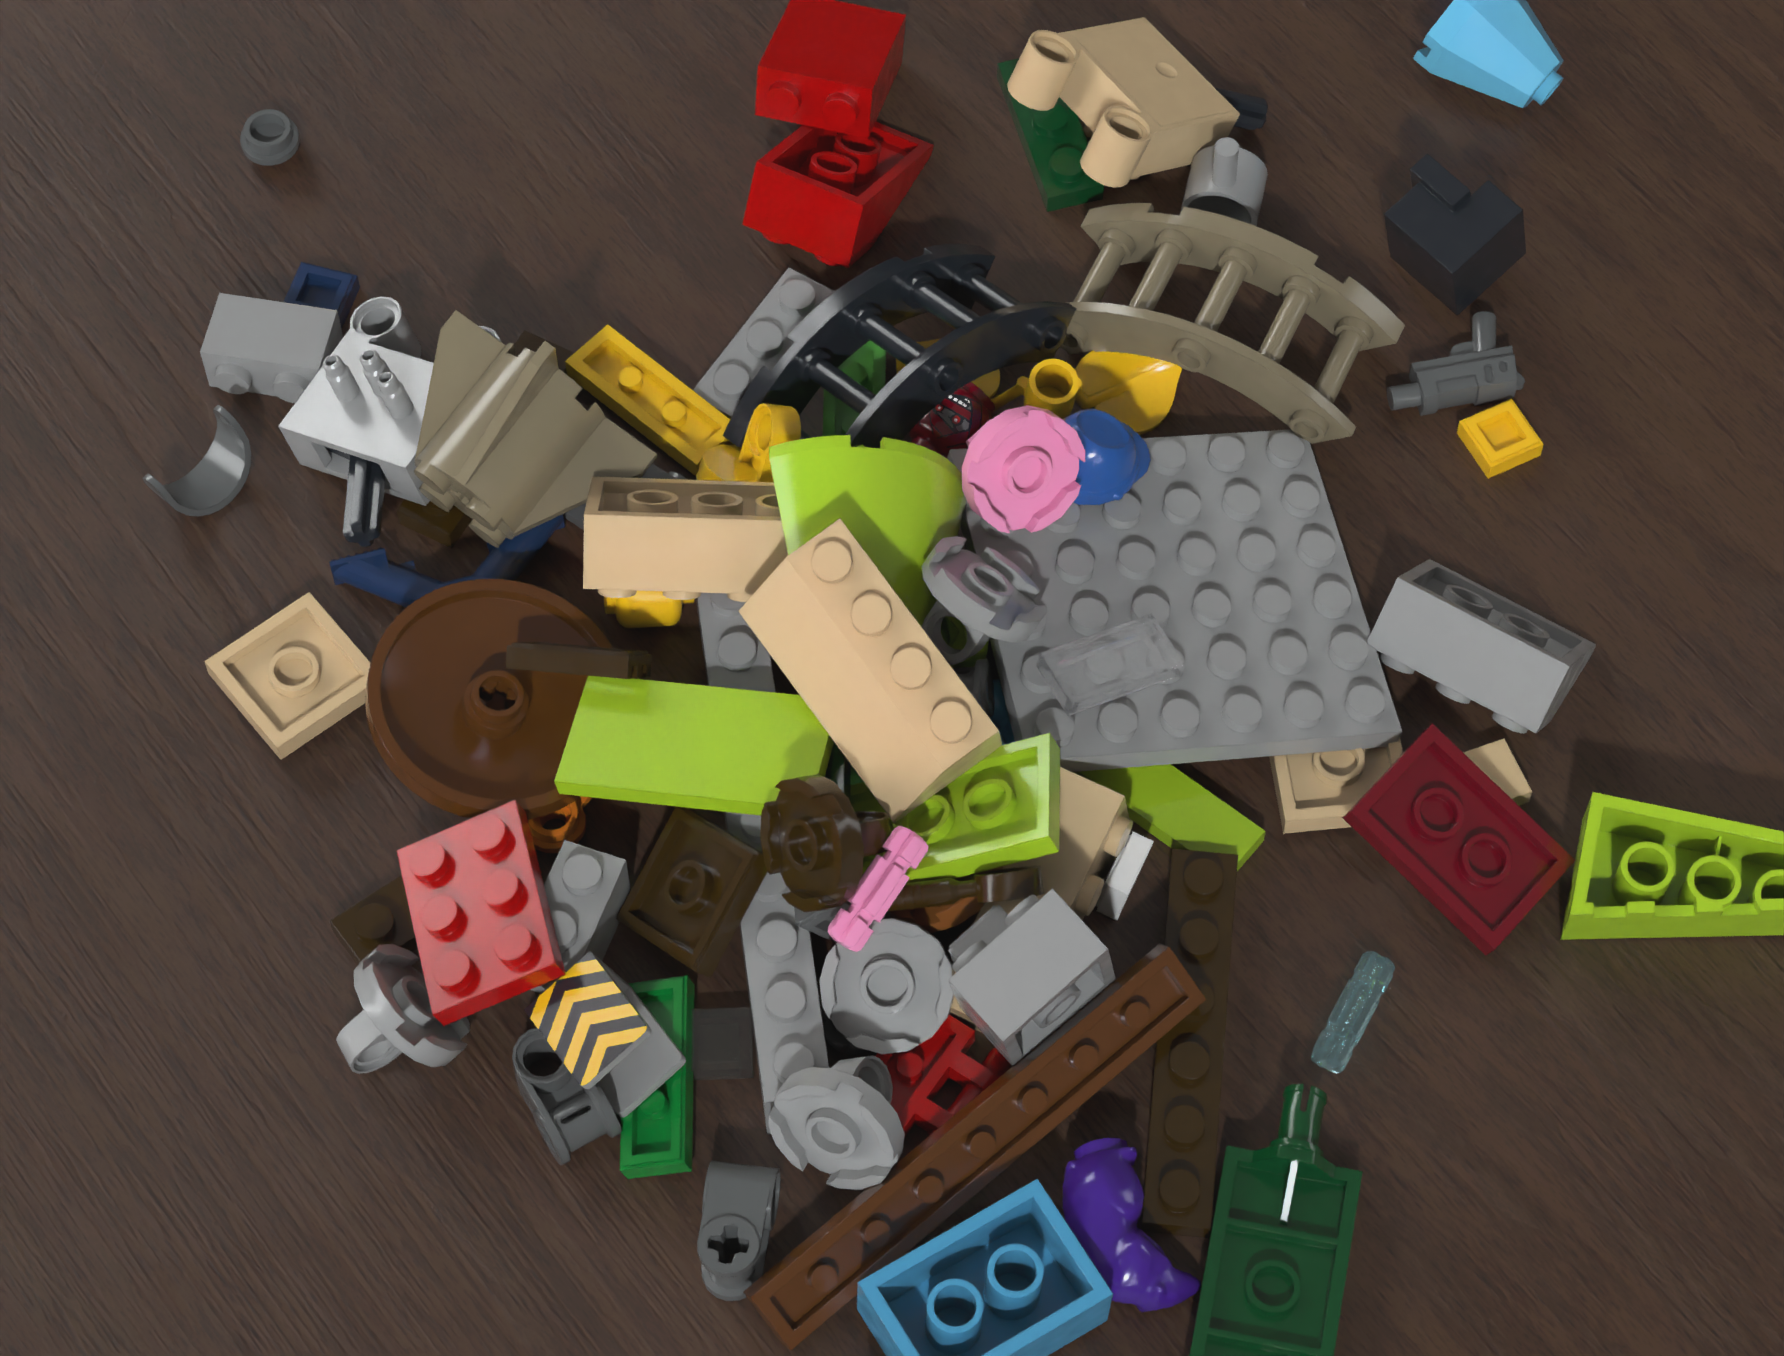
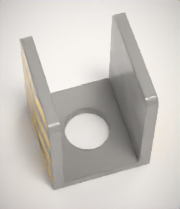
M589 951L565 972L566 975L556 980L527 1006L524 1011L578 1084L584 1089H590L598 1083L614 1112L620 1117H626L684 1066L686 1058L632 987Z

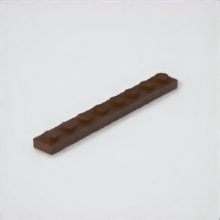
M1161 944L1153 948L896 1163L881 1184L865 1189L743 1291L785 1347L790 1350L796 1347L857 1295V1284L859 1281L905 1255L1206 1000L1171 948Z

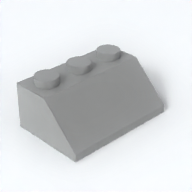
M1431 559L1397 577L1367 640L1369 645L1381 652L1379 659L1385 665L1405 674H1413L1417 671L1436 681L1435 688L1444 696L1464 704H1469L1473 700L1494 711L1492 718L1498 724L1511 731L1523 734L1527 733L1528 730L1538 733L1551 722L1596 647L1595 643Z

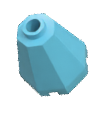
M1453 0L1425 36L1422 43L1427 47L1417 50L1413 57L1417 63L1431 74L1521 108L1527 107L1532 100H1535L1539 105L1544 104L1564 79L1557 73L1564 60L1526 0Z

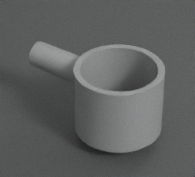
M1224 137L1219 139L1214 146L1200 150L1193 157L1181 211L1183 207H1190L1221 214L1257 226L1268 176L1265 164L1255 154L1240 148L1237 141L1233 138Z

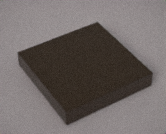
M675 807L616 919L695 972L711 978L768 872L764 863L763 852L693 809Z

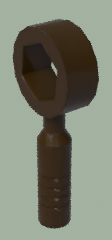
M1022 866L974 874L975 880L957 881L949 877L907 882L887 912L952 905L961 898L976 896L979 903L1022 899L1031 895L1044 894L1041 866Z

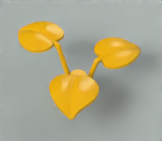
M940 339L917 343L927 349ZM1091 351L1080 360L1075 369L1060 359L1043 360L1034 366L1029 378L1025 376L1019 377L1015 386L992 399L991 397L995 395L1000 384L999 369L973 380L972 383L991 399L996 408L994 411L1017 397L1024 395V406L1029 405L1048 409L1061 419H1064L1071 414L1074 402L1076 401L1081 409L1094 407V409L1107 412L1119 421L1129 425L1140 435L1158 427L1168 415L1174 401L1182 368L1177 364L1147 356ZM896 359V374L906 366L898 359Z

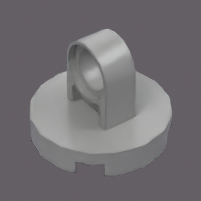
M958 536L942 538L922 565L923 580L932 595L937 599L925 617L922 628L949 665L963 662L976 655L990 637L1011 643L1026 641L1047 613L1046 605H1035L1033 600L1040 590L1019 566L998 551L987 546L980 556L971 551L964 550L962 547L967 539ZM946 616L955 617L966 628L967 643L962 650L950 647L943 640L941 623Z
M895 917L884 918L880 923L873 920L869 928L874 932L862 950L854 952L836 943L826 955L819 980L822 1007L828 1018H831L836 1029L847 1037L846 1039L854 1046L879 1054L906 1052L932 1038L948 1018L955 996L948 982V979L954 975L953 963L940 940L921 925Z
M394 944L378 945L354 969V988L364 1010L353 1018L338 1033L336 1038L337 1044L352 1072L360 1074L375 1071L389 1064L402 1052L414 1061L430 1067L446 1066L467 1046V1043L461 1042V1039L470 1032V1023L467 1017L443 1026L432 1015L424 976L411 967L419 957L407 949Z
M873 1055L839 1060L832 1068L808 1067L792 1073L775 1095L774 1106L768 1114L767 1125L775 1145L790 1163L802 1172L807 1164L810 1163L818 1170L831 1174L826 1184L839 1189L863 1190L881 1184L903 1152L905 1133L897 1112L890 1105L893 1091L891 1076L883 1061Z

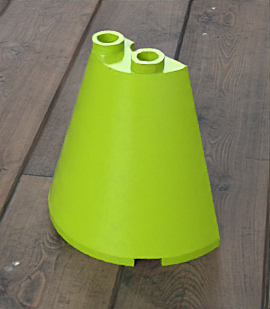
M850 435L812 437L769 447L770 466L788 555L838 519H841L922 627L925 617L937 601L923 580L922 565L942 538L958 536L966 506V497L962 491V474L959 469L947 458L926 447L885 437L880 441V448H870L864 445L851 447Z

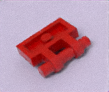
M951 1015L948 1016L932 1038L906 1052L877 1053L875 1055L883 1061L890 1073L893 1087L890 1105L898 1114L905 1133L904 1138L914 1124L927 1131L930 1136L1012 1067L997 1048H992L981 1064L967 1056L966 1053L975 1042V1030ZM950 1078L960 1084L963 1089L948 1110H945L932 1102V1100L946 1080Z

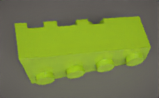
M1592 792L1582 819L1560 940L1784 935V831Z

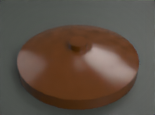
M504 579L467 580L449 584L420 597L397 615L386 628L376 646L368 672L365 693L366 716L374 744L382 759L394 775L413 793L444 811L471 819L513 800H516L526 811L528 820L548 815L573 803L581 796L559 794L554 780L588 676L506 668L507 646L511 645L512 642L536 641L612 648L599 627L580 609L564 598L548 590L518 581Z

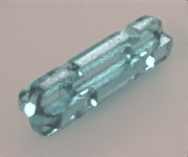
M1366 951L1362 954L1354 969L1355 973L1352 979L1348 980L1327 1020L1328 1024L1325 1030L1321 1031L1313 1046L1311 1060L1317 1066L1325 1068L1331 1073L1344 1071L1353 1054V1048L1361 1039L1380 1002L1381 995L1385 993L1393 977L1395 964L1389 958L1381 956L1374 951Z

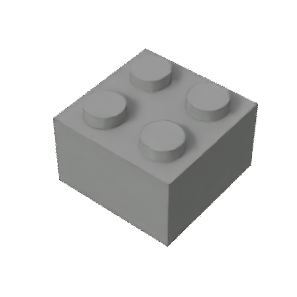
M1053 888L1040 900L1036 895H1031L1020 902L1004 921L1008 928L988 945L983 940H980L964 951L952 966L956 973L948 979L962 1011L1012 1066L1116 979L1108 948Z

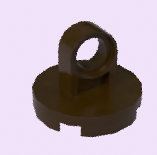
M819 774L782 780L775 786V788L780 789L776 801L766 802L761 813L760 841L769 875L781 873L785 885L791 891L782 894L783 898L788 904L803 912L821 911L842 906L856 892L863 873L864 857L887 851L882 846L890 836L888 813L878 811H854L849 798L838 785Z

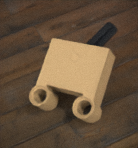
M1145 17L1061 33L1037 30L1031 34L1007 83L1008 91L1012 97L1031 109L1048 111L1054 108L1060 97L1085 123L1083 128L1084 134L1091 138L1080 159L1082 169L1094 181L1113 188L1123 187L1128 184L1129 180H1136L1143 175L1191 165L1193 157L1197 152L1206 147L1214 146L1221 138L1228 137L1233 126L1248 130L1262 128L1266 122L1268 103L1264 98L1213 87Z

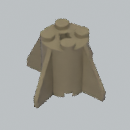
M457 310L454 311L440 329L414 461L416 466L414 473L423 482L419 490L427 499L446 512H449L453 505L473 519L469 523V527L490 545L498 548L506 538L512 540L519 534L585 504L592 477H642L657 458V453L606 418L596 402L587 411L576 400V396L583 388L558 368L556 349L548 342L544 341L536 352L525 347L517 357L514 343L503 344Z

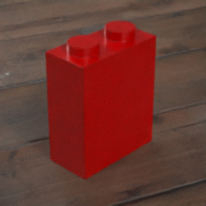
M790 0L758 64L755 115L869 138L902 64L906 14L836 0Z

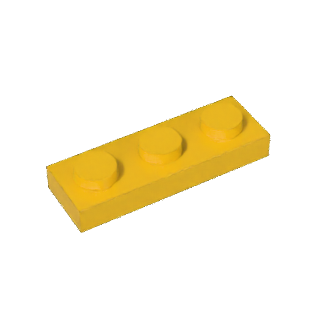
M608 324L565 361L567 375L695 476H697L702 456L708 448L718 445H735L723 436L730 422L727 416Z

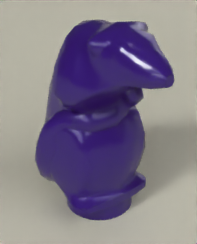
M1119 1138L1097 1139L1079 1146L1074 1151L1075 1160L1069 1161L1065 1169L1062 1209L1066 1223L1112 1291V1301L1133 1304L1137 1306L1139 1311L1148 1312L1175 1306L1201 1290L1202 1285L1199 1279L1174 1268L1162 1248L1147 1236L1142 1229L1137 1228V1222L1142 1212L1144 1194L1141 1183L1133 1168L1137 1157L1136 1148L1128 1147V1143Z

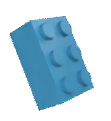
M1038 1179L862 1279L857 1284V1310L886 1356H1048L1106 1322L1113 1298L1112 1291Z

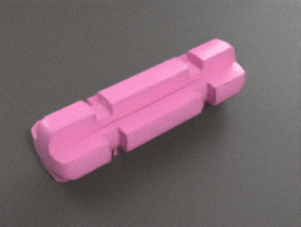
M898 826L894 828L882 846L887 850L883 857L876 855L862 875L855 894L848 900L851 905L847 911L840 908L828 926L827 932L833 940L851 951L858 952L862 950L874 932L869 928L873 920L880 923L910 877L905 874L908 868L916 869L928 852V845L923 838L906 827Z

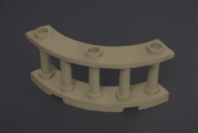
M1152 203L1112 204L1089 209L1080 227L1094 240L1100 252L1074 301L1066 302L1077 308L1067 328L1065 340L1060 346L1069 355L1091 351L1119 352L1171 362L1187 371L1199 372L1237 390L1271 412L1285 423L1296 436L1309 441L1310 444L1353 435L1356 426L1334 405L1335 399L1358 352L1396 344L1405 327V324L1376 296L1350 276L1345 279L1344 283H1341L1330 274L1316 267L1314 264L1318 255L1277 234L1221 214L1190 207H1183L1179 216L1153 213ZM1151 262L1129 306L1100 303L1120 265ZM1177 264L1191 265L1220 272L1194 323L1154 311ZM1243 281L1258 286L1284 300L1259 351L1217 332ZM1305 313L1337 338L1336 344L1314 388L1280 365Z

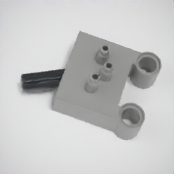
M382 296L371 298L354 310L350 318V329L332 354L325 358L321 369L278 426L300 465L348 480L343 535L348 542L358 543L361 547L371 546L374 543V539L378 538L381 534L384 492L424 506L430 501L419 490L423 482L414 473L416 468L414 461L434 363L420 359L421 345L398 301L391 297ZM479 326L501 342L495 330Z

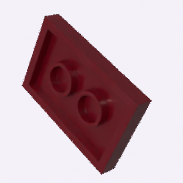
M1433 723L1417 737L1342 817L1485 955L1494 951L1575 861L1564 848Z

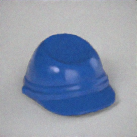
M1097 409L1080 410L1063 419L1077 431L1085 449V462L1079 459V472L1075 481L1081 485V488L1074 503L1078 505H1101L1114 500H1120L1132 488L1134 483L1148 471L1151 458L1147 444L1129 425L1119 421L1107 412Z

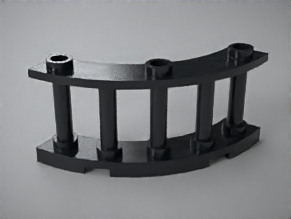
M960 243L925 247L923 255L907 261H903L897 256L866 270L840 287L816 306L788 334L787 337L793 344L771 371L765 366L760 369L736 407L723 436L737 447H742L751 416L759 404L792 406L800 416L818 389L822 387L859 413V416L845 434L850 435L851 447L864 445L870 448H880V441L883 437L903 440L928 412L952 393L973 380L1003 367L1053 359L1058 348L1065 340L1067 328L1077 308L1069 303L1020 302L986 279L996 256L981 246ZM976 301L990 310L991 313L980 317L971 310ZM930 312L955 330L926 349L894 326L904 320ZM868 341H872L906 365L877 395L838 369L841 364ZM801 429L800 439L812 438Z

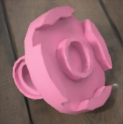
M1029 405L1005 410L987 421L966 441L968 450L962 464V491L971 510L998 531L1010 533L1009 530L1015 531L1025 528L1032 533L1043 530L1061 518L1078 497L1081 485L1075 480L1079 472V459L1085 462V449L1077 431L1050 410Z

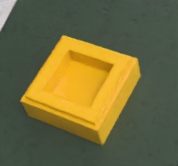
M1512 398L1459 421L1458 436L1488 479L1541 456L1544 444Z

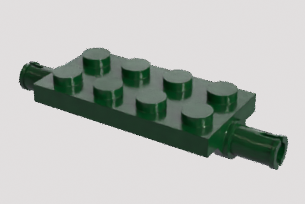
M1291 1084L1284 1088V1101L1277 1139L1270 1142L1269 1147L1258 1150L1228 1145L1226 1147L1190 1356H1334L1363 1171L1335 1166L1323 1157V1150L1318 1147L1324 1106L1327 1104L1328 1097L1323 1090L1315 1086L1310 1088L1305 1112L1300 1110L1304 1084Z

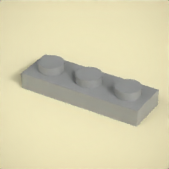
M788 267L693 391L731 419L736 407L760 369L765 366L771 371L779 359L791 347L793 342L787 337L788 334L816 306L835 291Z

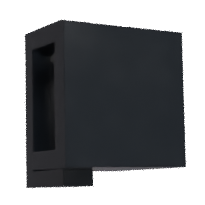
M1427 153L1410 168L1412 189L1384 214L1390 257L1458 316L1526 254L1523 209L1489 180L1471 195L1470 189Z

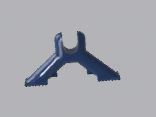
M563 514L515 536L512 540L506 538L498 548L487 543L489 555L473 575L447 582H442L417 572L414 560L401 564L387 560L385 548L381 547L377 550L372 549L369 552L364 551L361 554L356 553L353 556L348 555L346 558L340 557L338 560L332 559L329 564L335 585L347 583L407 607L431 591L453 583L476 579L516 581L557 529L565 528Z

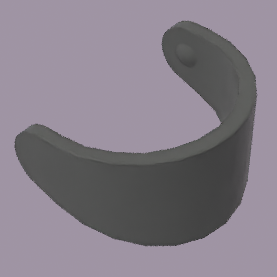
M220 405L213 409L217 420L214 440L203 459L195 468L179 480L166 485H162L148 473L142 478L144 483L176 511L188 516H205L223 509L241 491L249 474L251 466L249 439L237 420Z

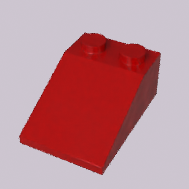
M875 122L869 138L802 125L756 161L742 225L761 232L763 237L771 242L790 244L814 254L817 260L824 264L849 268L873 247L929 160L934 145L878 122Z

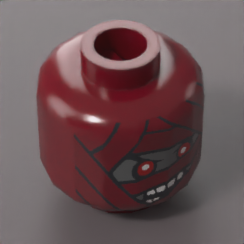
M970 382L945 398L910 430L909 435L913 439L910 443L926 447L945 458L948 457L949 450L968 449L966 441L987 421L993 419L992 413L996 409L995 405L980 388Z

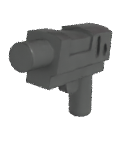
M1487 311L1474 314L1472 317V341L1462 342L1453 346L1450 356L1412 363L1409 373L1411 383L1387 388V400L1390 409L1393 411L1417 406L1420 416L1434 414L1438 409L1470 403H1473L1474 406L1513 399L1516 391L1524 387L1525 378L1516 370L1515 354H1513L1512 345L1496 348L1497 319L1495 314Z

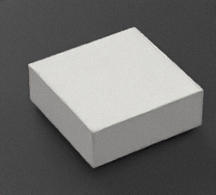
M1135 832L1129 835L1121 853L1116 858L1095 905L1098 907L1097 912L1116 921L1118 920L1153 845V840Z

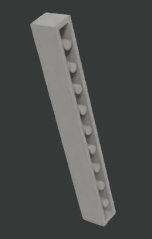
M701 593V596L696 598L707 686L775 692L770 654L739 613V610L746 602L731 600L727 597V593ZM724 812L727 831L762 852L760 841L761 816ZM768 872L739 924L767 1135L771 1134L767 1125L768 1114L774 1106L775 1095L792 1073L808 1067L829 1068L810 932L795 925L794 906L788 904L782 894L791 891L785 885L781 873L769 875Z

